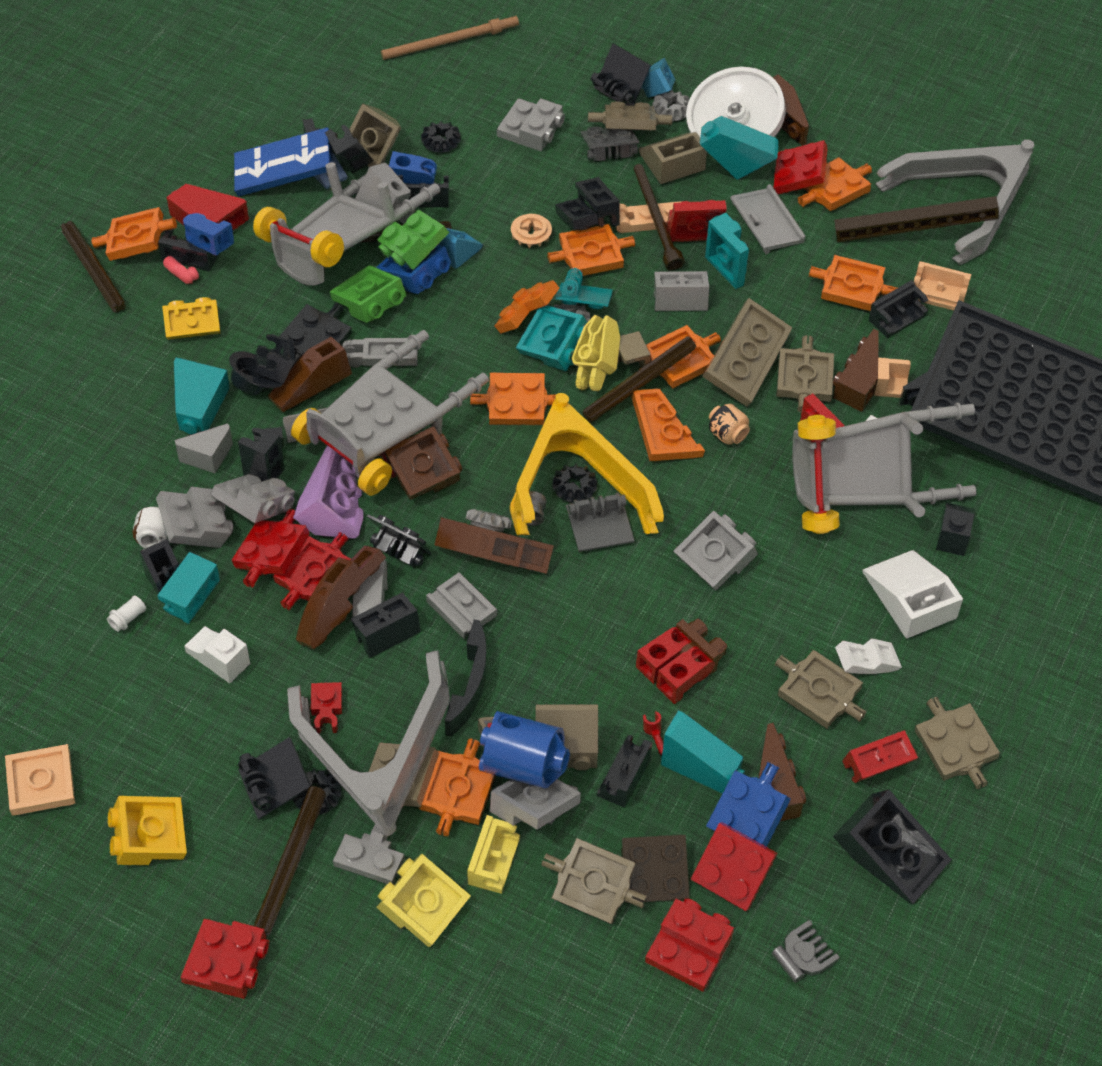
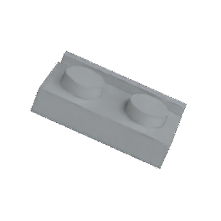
M457 573L437 587V591L426 595L427 603L463 639L470 633L474 619L480 620L483 626L497 616V609L460 573Z

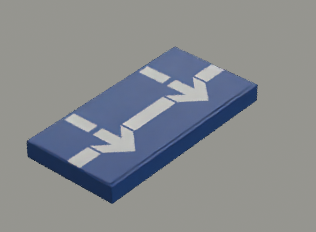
M323 128L234 153V191L237 196L327 173L325 165L332 162V146L325 134L329 128Z

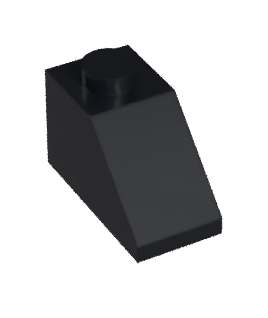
M945 503L936 550L961 556L965 555L972 530L974 508Z

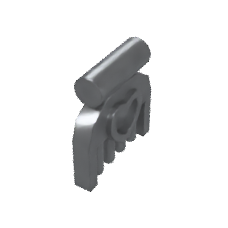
M810 920L789 933L784 942L785 949L779 946L772 952L774 958L794 983L804 977V973L810 976L820 974L838 962L840 958L835 954L820 964L821 961L833 954L832 949L815 958L817 953L827 947L825 942L816 948L814 947L816 943L822 940V937L819 935L809 942L805 941L816 933V929H811L798 937L812 927Z

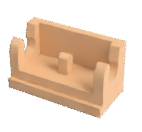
M920 261L914 282L927 296L928 301L925 302L926 304L954 310L958 300L964 302L971 274Z

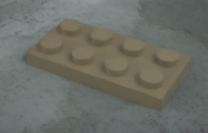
M748 298L702 377L747 407L754 399L792 327Z

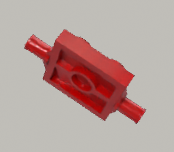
M289 509L284 518L279 522L262 520L255 523L231 561L235 568L249 571L243 579V583L246 586L253 588L261 575L270 573L284 575L310 534L306 525L293 524L295 522V510L292 509L291 511Z
M339 532L330 544L319 542L308 536L285 574L274 575L275 583L290 591L280 602L284 608L291 610L299 598L309 601L319 581L338 557L351 560V558L343 555L340 551L349 540L345 534Z

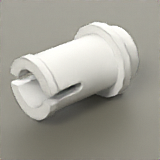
M133 596L119 609L111 610L107 621L115 631L125 630L128 628L127 624L146 611V607L140 598Z

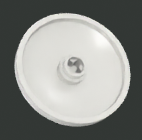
M733 67L711 75L695 89L688 102L686 119L690 133L697 132L699 136H701V127L706 122L712 121L719 116H724L775 137L783 124L786 106L779 84L770 75L755 68Z

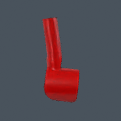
M655 711V722H649L644 714L643 730L645 733L652 735L659 754L662 756L661 715Z

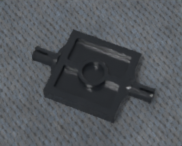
M335 303L330 311L325 313L306 304L279 337L286 340L289 338L294 340L295 362L293 366L309 348L332 337L342 346L344 341L352 334V327L337 320L344 311L342 305L338 306V303Z

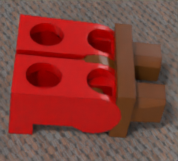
M699 618L690 623L682 619L676 624V627L667 630L638 650L635 667L653 684L657 682L656 687L673 704H676L683 698L684 693L717 670L718 661L726 654L727 644L720 637H716L708 643L704 639L708 633V628Z

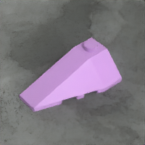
M328 445L298 501L294 519L300 525H306L308 530L314 535L336 537L339 532H342L348 538H356L359 536L363 521V509L359 508L358 498L362 496V492L357 487L353 464Z

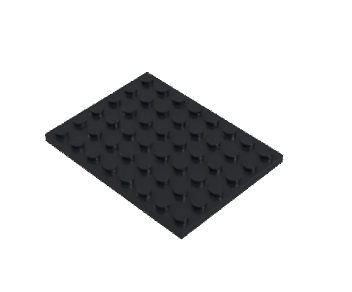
M958 300L911 411L927 409V406L941 408L960 403V405L973 404L975 414L962 416L960 420L953 417L937 419L933 423L920 421L919 423L923 426V429L1102 504V359Z

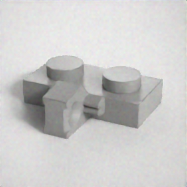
M375 824L371 835L364 833L362 839L345 834L334 857L333 865L385 884L391 882L394 885L398 876L397 871L402 866L405 857L404 853L390 849L391 842L387 841L388 836L383 835Z

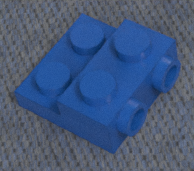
M437 245L414 270L405 264L402 267L399 266L391 257H387L376 268L401 278L405 291L419 294L425 289L430 288L437 276L449 270L451 260L445 246Z

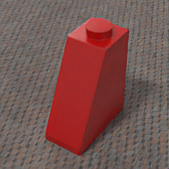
M189 184L183 185L167 196L170 216L174 217L183 226V219L193 213L203 214L206 219L218 224L222 221L232 224V231L249 220L247 202L239 197Z

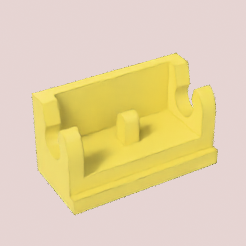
M489 815L486 816L468 868V885L502 894L520 841V834L515 833L516 825L494 819Z

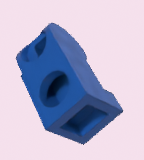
M392 152L389 167L397 176L403 175V183H434L437 165L433 160L411 154Z
M200 213L189 214L183 219L186 240L196 247L218 255L234 244L232 224L222 221L218 224L206 219L205 215Z

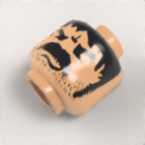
M733 404L717 406L709 415V431L726 445L739 444L750 431L749 418Z

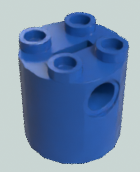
M497 711L493 717L491 727H485L480 737V745L485 747L479 762V771L548 789L565 772L569 762L570 750L564 746V730L561 727Z

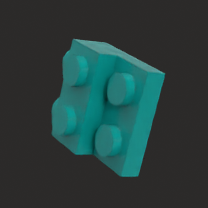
M727 213L715 216L709 221L705 258L737 289L743 286L745 282L749 249L745 242L740 241L741 227L738 222L733 221Z
M548 305L540 307L516 349L520 354L541 359L547 366L567 371L570 365H574L571 358L582 330L588 321L583 315Z

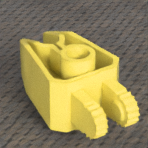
M594 315L582 330L571 358L574 365L579 367L575 382L579 390H585L589 386L592 391H599L602 389L606 374L611 375L617 370L620 333L617 321L609 316H605L602 319Z

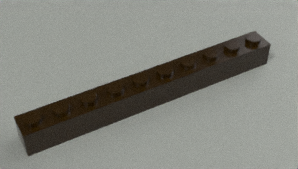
M993 196L835 219L837 242L995 220L999 219V206L997 197Z

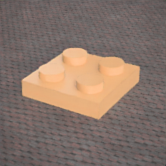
M68 744L5 756L9 809L12 816L75 804L71 756Z

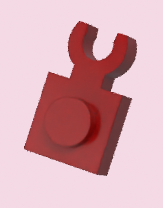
M311 683V715H317L314 720L315 731L321 734V726L324 723H330L333 733H337L338 721L335 715L342 714V683Z

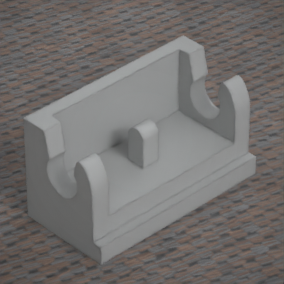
M707 271L655 272V311L708 310L709 281Z

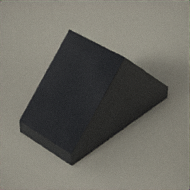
M167 539L139 551L145 575L157 594H159L179 567Z

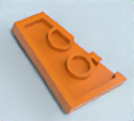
M660 389L635 390L632 393L631 398L649 461L703 457L704 448L700 443L696 444L691 437L692 432L687 425L683 426L676 417V410Z

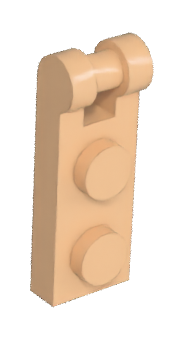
M679 202L658 204L666 227L669 210L673 209V203ZM620 204V225L616 226L618 232L628 233L656 230L647 205L627 207L624 204Z

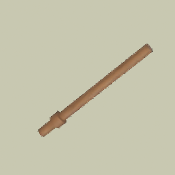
M517 16L499 20V18L492 19L487 24L381 50V56L383 60L487 33L492 35L501 33L502 29L518 26L519 20Z

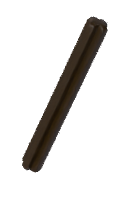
M68 221L61 225L62 233L112 311L118 313L120 310H124L126 308L124 299L74 222Z
M686 336L590 404L582 412L584 418L589 423L594 422L632 395L635 390H639L694 351L696 344L693 339Z
M316 786L309 788L253 926L264 929L266 936L272 931L326 797L325 790Z

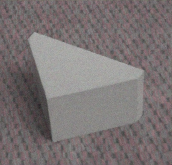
M229 424L174 440L180 462L212 473H216L233 445Z

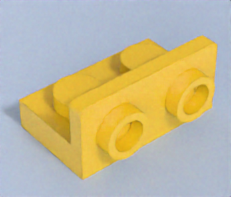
M203 297L196 299L192 303L172 301L167 306H162L167 340L221 333L216 300Z

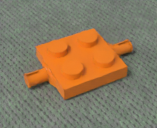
M837 158L826 164L825 182L805 187L804 189L808 193L799 196L798 203L804 207L814 201L823 204L832 211L870 192L871 183L864 176L871 174L872 169L868 164L853 169L841 158Z
M158 207L112 219L108 232L105 235L93 237L91 242L94 248L107 245L105 254L110 261L123 259L158 249L161 233L166 230L176 229L177 222L174 217L163 220L164 214Z
M605 224L603 227L595 226L586 230L560 233L559 242L562 250L548 252L547 255L550 264L565 261L570 269L578 268L584 276L623 268L624 260L620 249L635 247V240L633 236L618 239L612 233L610 225Z
M834 255L832 264L827 270L811 266L809 277L824 280L821 299L868 311L871 310L872 303L876 301L880 294L887 295L898 288L883 284L885 267Z
M686 325L646 344L650 353V362L686 336L693 339L696 344L695 350L660 374L673 389L705 372L714 357L709 347L721 342L717 332L701 338Z
M490 373V386L487 394H471L470 405H487L489 425H544V413L547 405L553 404L556 395H547L544 386L545 373Z
M468 739L464 754H449L438 751L439 755L419 810L438 814L441 817L436 829V833L442 835V832L443 836L449 835L453 820H461L476 825L480 824L496 775L479 771L480 760L475 758L480 746V742L474 740L473 743V739Z

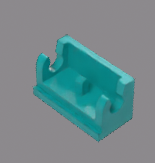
M189 552L158 594V600L165 603L163 609L189 624L220 581L217 564Z

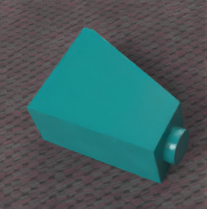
M724 116L708 121L701 127L700 145L737 180L778 158V140L775 137Z
M176 357L174 360L175 407L179 430L188 434L209 430L230 388L227 370Z
M678 710L664 735L661 765L723 794L735 770L745 774V770L741 769L743 756L685 713Z

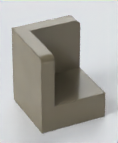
M639 331L620 336L618 362L623 361L625 364L638 361L641 368L650 363V353Z

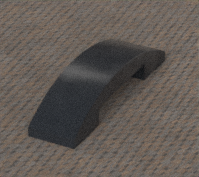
M476 619L473 620L467 641V660L474 661L465 695L452 694L445 717V735L450 737L459 731L471 717L481 698L486 680V641L481 622Z

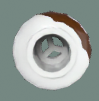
M158 507L143 508L137 513L132 532L134 540L140 546L147 548L164 539L168 540Z

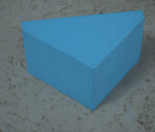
M665 58L651 66L642 86L648 98L670 91L676 80Z
M446 228L450 233L438 245L445 246L451 260L450 265L457 269L477 253L483 244L465 232Z

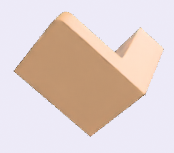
M878 358V380L874 396L900 398L903 386L908 384L911 361Z

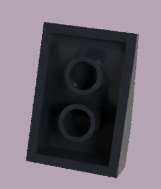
M889 789L871 794L833 836L854 861L909 904H914L952 860Z

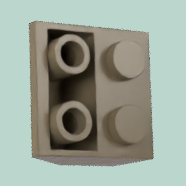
M697 132L685 133L641 147L638 151L660 184L703 171L706 168L707 151L700 145V136Z

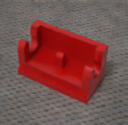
M904 730L850 750L842 762L845 768L852 767L854 771L852 781L857 783L915 761L918 757Z

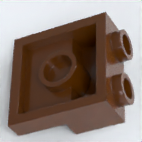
M434 426L384 451L387 461L410 500L431 490H434V492L440 491L460 481L462 466L456 456L452 457L448 451L449 444L444 434H438Z

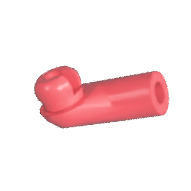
M172 256L164 259V267L183 283L192 284L193 281L198 280L199 273L195 267L186 269Z

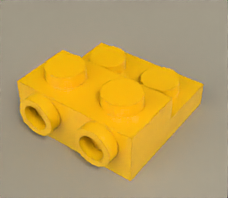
M118 796L114 807L108 811V826L115 829V836H112L110 840L111 856H117V865H149L152 859H184L187 851L181 797Z

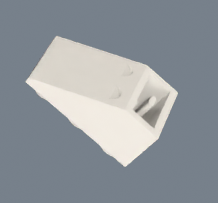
M914 550L865 568L862 571L906 639L958 617L963 598L948 576Z

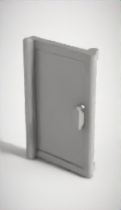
M771 184L766 189L730 197L731 202L745 220L765 254H768L772 249L804 243L806 236Z

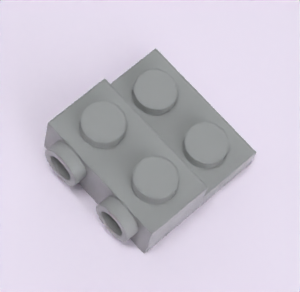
M518 98L497 128V137L542 152L546 144L551 143L556 129L563 125L565 119L563 106L541 98L537 104Z
M247 474L214 485L211 496L252 522L257 523L291 509L295 500V491L287 487L286 483L280 479L271 478L261 482V479L257 476Z
M191 487L187 494L160 491L156 501L169 543L222 547L232 533L233 524L231 520H227L225 517L226 504L211 496L213 489Z
M713 511L674 550V553L716 591L734 572L739 574L758 553L754 547L757 543L746 532L741 535L734 529L737 525L726 514L721 517Z
M558 779L548 789L509 780L491 791L490 812L511 825L524 821L535 829H539L578 805L581 793Z

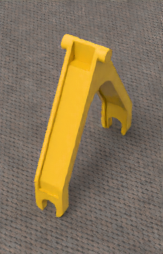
M558 393L520 476L515 495L510 504V512L516 534L530 535L526 523H532V520H535V512L529 490L544 456L561 450L582 456L620 494H624L625 498L637 509L644 533L658 534L655 522H663L664 514L655 486L568 403L569 397L566 394Z

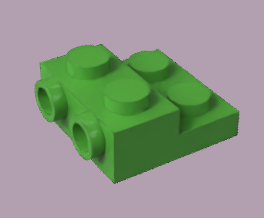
M418 209L409 216L403 226L393 222L385 228L382 235L377 239L380 243L378 249L386 257H391L399 266L402 267L405 264L414 270L450 232L444 225Z
M371 265L329 291L333 301L348 307L352 317L365 323L380 318L385 310L401 304L404 297L407 296L401 278Z

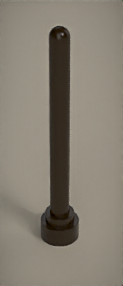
M636 164L634 166V173L664 248L663 263L667 270H677L685 264V259L682 252L674 247L644 167L641 164Z

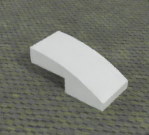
M871 638L864 645L842 641L835 647L844 671L848 673L878 674L898 671L902 668L894 647L890 642Z

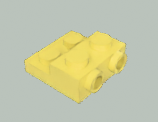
M421 854L414 861L409 857L400 867L397 873L401 878L395 885L389 882L377 896L382 901L376 908L399 928L405 926L425 945L430 947L471 895Z

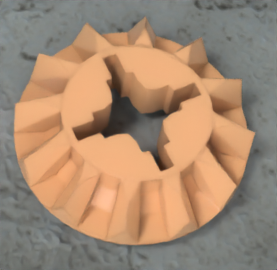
M525 214L513 221L511 225L513 240H518L519 245L527 244L530 248L532 244H536L540 247L542 242L549 241V237L552 235V226L541 215ZM531 227H533L534 233L528 234Z

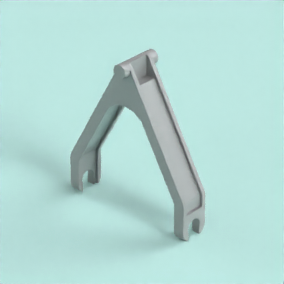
M1024 140L1021 145L907 153L882 166L877 174L881 178H886L875 184L881 191L885 192L906 180L983 175L998 182L1001 187L997 196L999 219L984 221L982 227L962 237L954 244L956 246L955 249L960 254L952 257V259L959 265H962L988 249L1022 181L1028 174L1034 142Z
M438 650L426 653L429 684L394 759L385 767L373 772L361 773L351 770L311 726L308 698L301 696L300 685L290 687L287 690L289 718L293 726L298 730L300 739L377 825L382 834L386 836L392 835L396 831L395 822L450 703L444 661H440Z

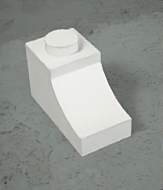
M205 626L185 645L186 653L228 683H231L250 664L247 644L225 629L217 633Z

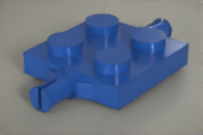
M767 762L760 778L748 777L735 770L706 827L715 831L718 824L723 822L767 847L791 798L778 792L771 785L779 767Z

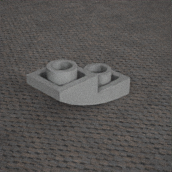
M386 560L380 564L379 569L373 575H370L360 585L358 592L353 595V617L384 602V590H387Z

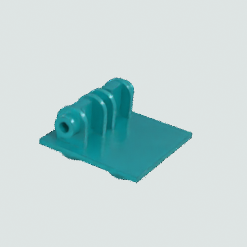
M572 268L568 271L564 283L561 282L560 289L555 297L556 300H561L563 304L576 305L578 302L588 304L590 308L601 309L603 306L608 307L613 289L582 285V271L578 268Z

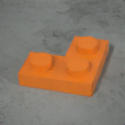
M552 280L543 284L539 282L529 289H520L514 294V301L511 305L507 306L499 314L501 318L495 324V328L501 334L517 329L530 311L548 305L560 287Z

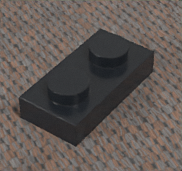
M579 198L555 204L556 214L574 230H586L591 225L598 224L597 213Z

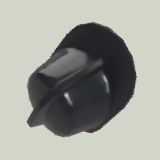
M238 351L232 353L229 357V363L232 367L231 381L235 387L248 395L256 396L260 394L264 387L278 388L283 385L255 372V354Z

